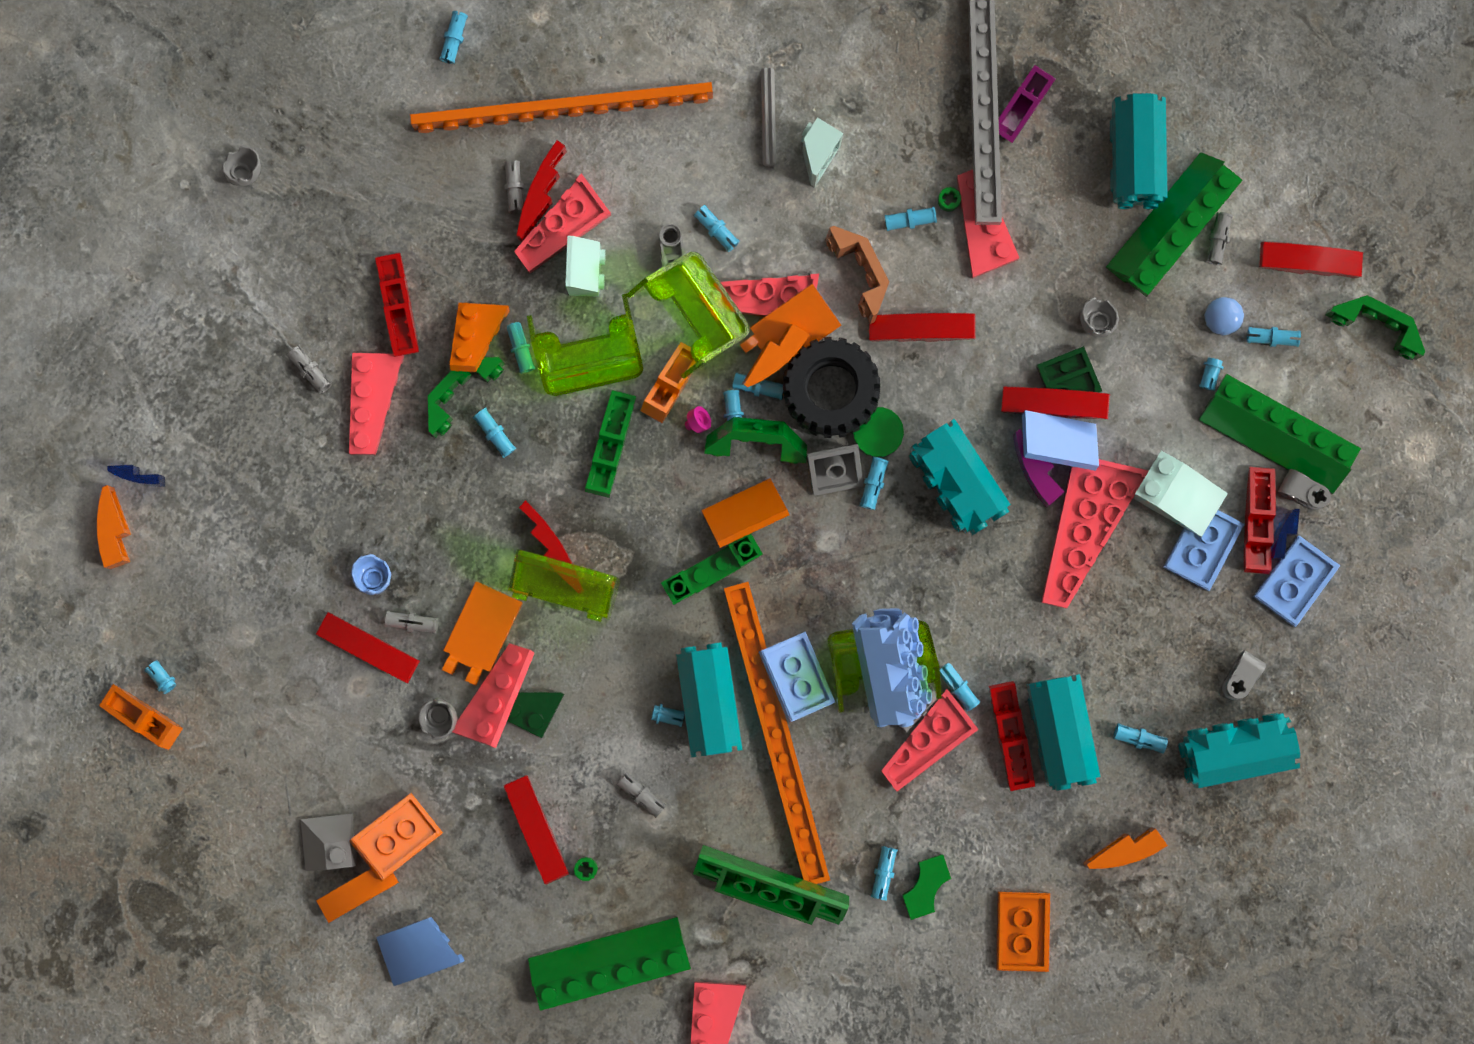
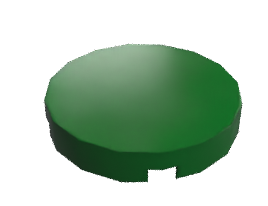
M877 407L875 413L873 412L869 422L861 425L860 430L854 433V440L858 444L859 449L866 455L878 458L887 457L894 453L902 443L904 436L903 424L899 416L892 410Z

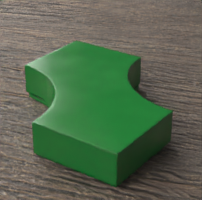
M943 854L918 862V880L911 890L902 894L910 920L935 912L934 899L936 892L943 883L951 879Z

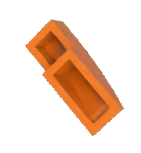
M790 324L778 344L768 340L742 382V385L750 387L777 372L800 350L810 335L797 326Z
M680 342L658 376L655 385L645 398L640 411L663 423L703 354Z
M106 485L102 487L99 499L97 538L104 568L113 569L130 562L122 538L130 536L131 533L115 488Z
M114 684L99 705L130 729L142 734L158 747L170 750L183 729L150 705Z
M1149 828L1134 840L1124 833L1083 862V864L1089 869L1124 866L1154 855L1168 845L1156 828Z
M369 869L319 898L316 902L327 922L330 923L399 882L394 873L381 882L372 869Z

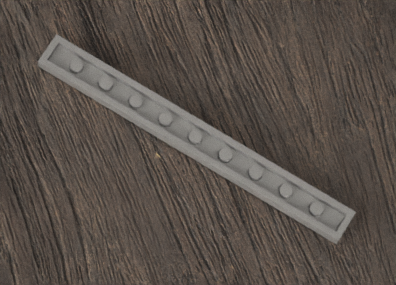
M968 0L975 225H1000L1002 223L995 1Z

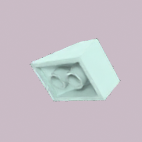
M1161 450L1136 491L1134 499L1202 537L1228 493L1185 463Z

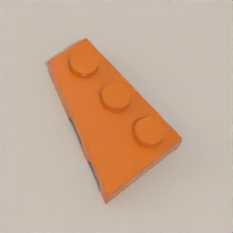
M458 303L450 358V371H477L489 350L490 342L500 330V324L510 312L508 305Z

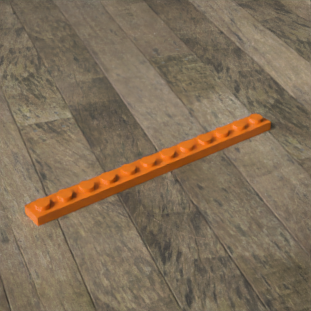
M712 82L418 113L410 114L411 125L415 131L430 133L435 128L456 130L459 128L458 126L463 125L478 128L482 127L483 123L493 122L495 125H504L509 123V120L531 122L534 120L533 118L537 117L552 120L558 118V115L568 114L570 117H579L584 112L605 114L611 109L626 112L633 110V107L643 106L645 109L657 108L658 104L667 103L669 106H680L686 101L700 104L708 102V99H713Z
M749 582L724 588L803 880L815 884L830 881L785 713L759 654V651L767 647Z

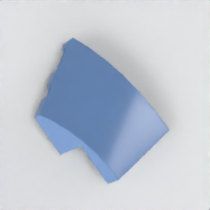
M432 917L376 937L393 986L465 961L461 954L456 955L448 945L450 940L440 931L439 926Z

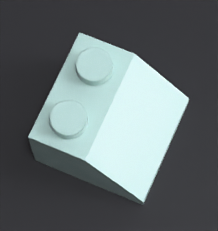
M818 117L813 124L811 122L807 124L802 133L803 138L801 140L803 142L802 152L810 185L814 188L841 147L843 138L841 131Z
M576 236L567 237L566 289L569 296L599 297L600 290H604L605 275L600 274L601 265H605L606 250L601 249L600 242Z

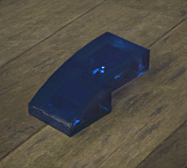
M134 465L107 466L108 472L127 481L145 486L165 487V477L162 475H140V468Z
M1300 509L1289 510L1279 523L1274 534V543L1271 546V560L1285 559L1287 536L1297 535Z

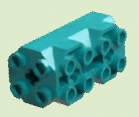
M1154 93L1128 94L1127 100L1121 101V96L1115 97L1112 102V119L1110 120V142L1112 143L1113 168L1110 170V191L1113 193V202L1118 203V209H1131L1133 206H1143V209H1157L1158 204L1168 198L1166 97L1162 96L1158 100V95Z
M955 419L922 438V442L918 445L915 443L911 446L912 452L908 456L916 469L920 467L923 471L924 476L922 478L930 490L935 487L938 491L939 496L936 500L942 510H948L953 517L950 519V522L957 532L963 530L965 534L970 532L973 536L988 526L986 523L988 519L991 518L995 522L1010 512L1007 507L1011 504Z
M722 642L707 644V650L697 651L696 646L680 648L681 654H676L691 758L697 757L696 752L701 751V756L732 752V746H737V751L743 750L728 647H722Z
M1080 674L1027 684L1029 694L1027 700L1031 720L1034 721L1039 745L1038 755L1041 770L1044 771L1046 785L1052 786V790L1059 791L1070 789L1071 783L1076 782L1077 785L1081 786L1096 784V778L1101 776Z
M1272 713L1263 715L1262 721H1259L1258 718L1238 720V726L1235 727L1233 723L1212 725V731H1208V728L1187 730L1188 736L1183 737V742L1178 744L1180 755L1182 758H1185L1187 768H1184L1186 782L1192 783L1194 788H1203L1300 768V763H1295V759L1300 758L1301 754L1297 734L1294 727L1288 728L1286 724L1291 722L1290 718L1284 717V713Z

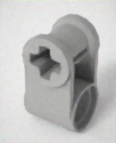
M667 224L659 232L663 275L677 270L688 272L681 230L674 224ZM669 231H673L678 235L677 240L673 243H668L664 240V235Z
M1289 469L1278 490V493L1285 498L1298 502L1312 510L1323 508L1331 499V494L1325 486L1293 469ZM1318 492L1320 493L1319 498L1322 501L1315 503V497L1312 494Z
M1243 650L1223 682V695L1230 700L1246 697L1255 682L1262 675L1267 664ZM1238 683L1240 692L1234 693V687L1231 685Z

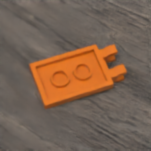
M812 283L752 325L750 329L754 334L742 341L740 346L745 353L756 345L762 351L768 340L778 344L788 326L793 324L810 335L803 344L806 348L810 346L811 341L817 339L819 342L842 325Z
M476 581L443 650L450 655L442 670L453 675L460 662L471 667L465 681L477 685L483 670L489 672L492 670L523 602Z

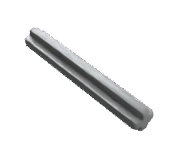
M762 68L763 166L773 167L776 166L775 77L773 68Z

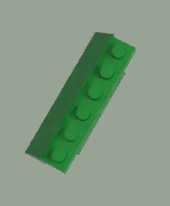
M1200 152L1167 192L1168 198L1164 202L1159 203L1157 209L1151 211L1106 268L1124 283L1128 282L1147 297L1243 180L1224 165L1225 161Z
M1228 374L1224 375L1216 392L1210 398L1199 418V421L1283 468L1296 470L1311 480L1325 486L1330 494L1337 490L1352 470L1351 466L1361 450L1355 444Z
M705 845L702 846L693 872L694 875L717 882L715 892L810 925L813 924L815 917L839 925L849 908V895Z
M678 917L528 958L532 987L534 986L540 1011L691 969Z

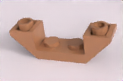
M832 226L829 228L826 238V244L830 252L834 251L837 259L855 252L858 265L863 266L867 273L865 277L869 287H874V289L862 293L858 304L861 315L864 318L867 317L869 323L872 324L876 320L889 285V280L868 238Z

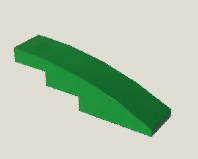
M614 390L611 391L585 492L610 498L636 396Z

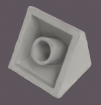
M858 444L807 454L806 460L814 496L864 486Z

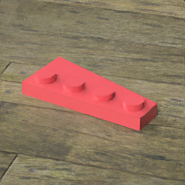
M973 169L957 175L972 278L1019 260V255L1003 218L1000 225H975Z
M581 173L569 190L565 191L557 204L544 216L545 218L529 233L514 252L527 271L531 273L565 249L568 236L582 237L610 217L611 212Z
M819 274L715 282L711 309L765 317L813 283L817 289Z
M352 353L350 455H376L404 355L394 357L393 354Z
M509 643L458 719L452 733L496 748L534 652Z
M946 689L881 772L895 791L898 792L979 729L949 690Z
M710 982L694 983L691 1044H728L746 985Z

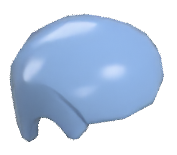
M1220 297L1212 301L1207 306L1204 314L1206 326L1213 333L1220 335H1229L1239 330L1244 320L1242 306L1235 299Z
M373 554L359 557L353 563L351 577L353 584L360 592L367 595H378L384 592L390 585L391 572L386 561Z

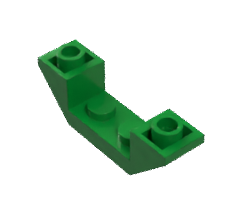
M1368 295L1333 306L1325 314V316L1331 318L1330 321L1344 327L1354 323L1359 311H1362V315L1368 319H1378L1393 331L1401 330L1393 348L1399 351L1401 357L1407 360H1417L1425 354L1414 318Z
M486 357L482 360L476 372L488 383L491 379L493 381L502 374L504 371L502 367L505 364L499 357ZM450 371L428 395L429 432L435 438L439 434L443 436L452 426L450 422L453 420L439 405L447 403L453 397V390L458 384L464 385L472 375L470 372Z
M733 417L706 436L704 454L717 457L730 456L731 441L739 440L741 442L754 441L766 444H782L781 461L796 464L806 463L807 444L783 421Z
M749 534L728 544L726 548L689 569L682 570L666 579L661 584L671 602L675 605L738 571L763 555L752 534Z

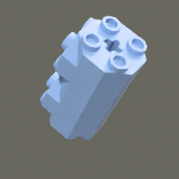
M899 608L877 609L873 611L874 616L868 618L867 613L859 615L852 623L870 716L877 727H885L887 725H899V727L912 726L914 720L918 719L925 711L926 704L932 702V691L928 688L927 667L917 663V657H921L923 654V644L919 641L918 619L910 617L905 612L902 615V610Z

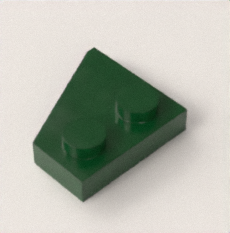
M1084 346L1036 365L1046 389L1102 392Z
M519 692L507 721L543 738L565 694L562 692Z

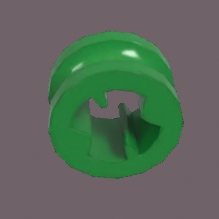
M953 187L944 188L938 196V205L946 212L956 210L961 202V194ZM952 194L954 195L953 200L956 199V203L951 202L950 205H946V199L942 197Z
M589 857L579 859L574 867L576 877L582 881L593 879L598 871L597 863ZM583 862H589V867H593V873L589 872V876H583V871H579V865L583 866Z

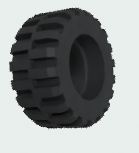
M824 337V341L818 342L816 339L810 342V346L806 348L802 346L797 352L798 354L788 362V369L785 370L783 376V394L789 414L802 429H808L810 434L815 436L821 434L824 435V438H832V436L839 435V438L847 436L846 433L851 431L853 433L860 430L861 425L869 422L871 415L877 409L878 400L880 399V377L877 366L872 362L871 356L867 351L863 352L860 349V345L855 342L852 344L847 343V339L840 337L839 341L832 340V337ZM823 367H841L853 376L856 384L855 395L852 401L845 407L837 410H825L816 406L811 401L808 394L809 379L817 370Z

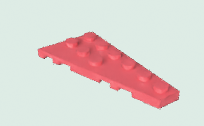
M1099 459V467L1096 471L1071 466L1041 603L1065 609L1068 608L1149 470Z

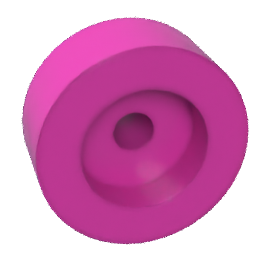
M697 406L688 411L687 421L685 422L687 430H693L700 434L711 428L710 415L703 407Z

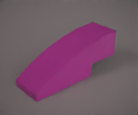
M1033 66L998 118L999 135L1011 143L1014 142L1055 82V77L1038 66Z
M1019 429L1013 434L1020 467L1033 492L1047 508L1064 491L1048 475V472L1054 467L1051 462L1024 458L1023 432Z

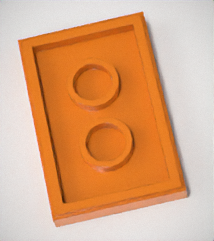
M771 478L701 510L720 548L789 516V512Z
M410 793L351 838L350 843L382 882L442 835L443 832L414 795Z
M998 891L996 970L1049 972L1050 893Z

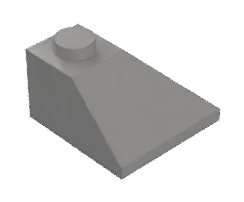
M353 813L301 819L306 871L347 868L358 865L356 849L350 843V839L355 836Z

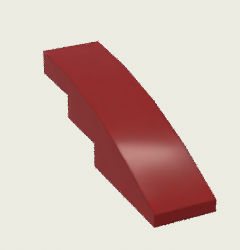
M556 140L542 161L529 188L517 231V237L521 242L535 228L553 204L551 197L547 194L560 178L558 171L554 168L567 152L565 145Z
M1261 242L1260 268L1296 274L1311 273L1323 276L1362 277L1363 252L1292 243Z
M401 253L376 257L375 260L380 279L379 284L384 303L383 309L393 355L397 357L419 352Z
M974 313L877 315L875 322L869 323V340L872 342L896 340L899 342H937L976 339Z
M1003 387L1001 412L1023 414L1026 410L1063 418L1108 420L1110 394L1062 389Z
M1249 467L1244 526V572L1269 574L1272 571L1271 546L1274 543L1273 519L1276 516L1275 469Z
M525 500L519 508L537 524L530 533L548 549L542 558L581 594L584 588L563 544L547 522Z
M327 612L316 633L319 637L407 684L420 662L418 659L330 612Z
M1014 681L989 686V692L1009 790L1015 791L1035 787L1028 739L1025 735L1016 685Z
M526 775L504 785L544 884H549L569 875L553 831L537 799L530 778Z

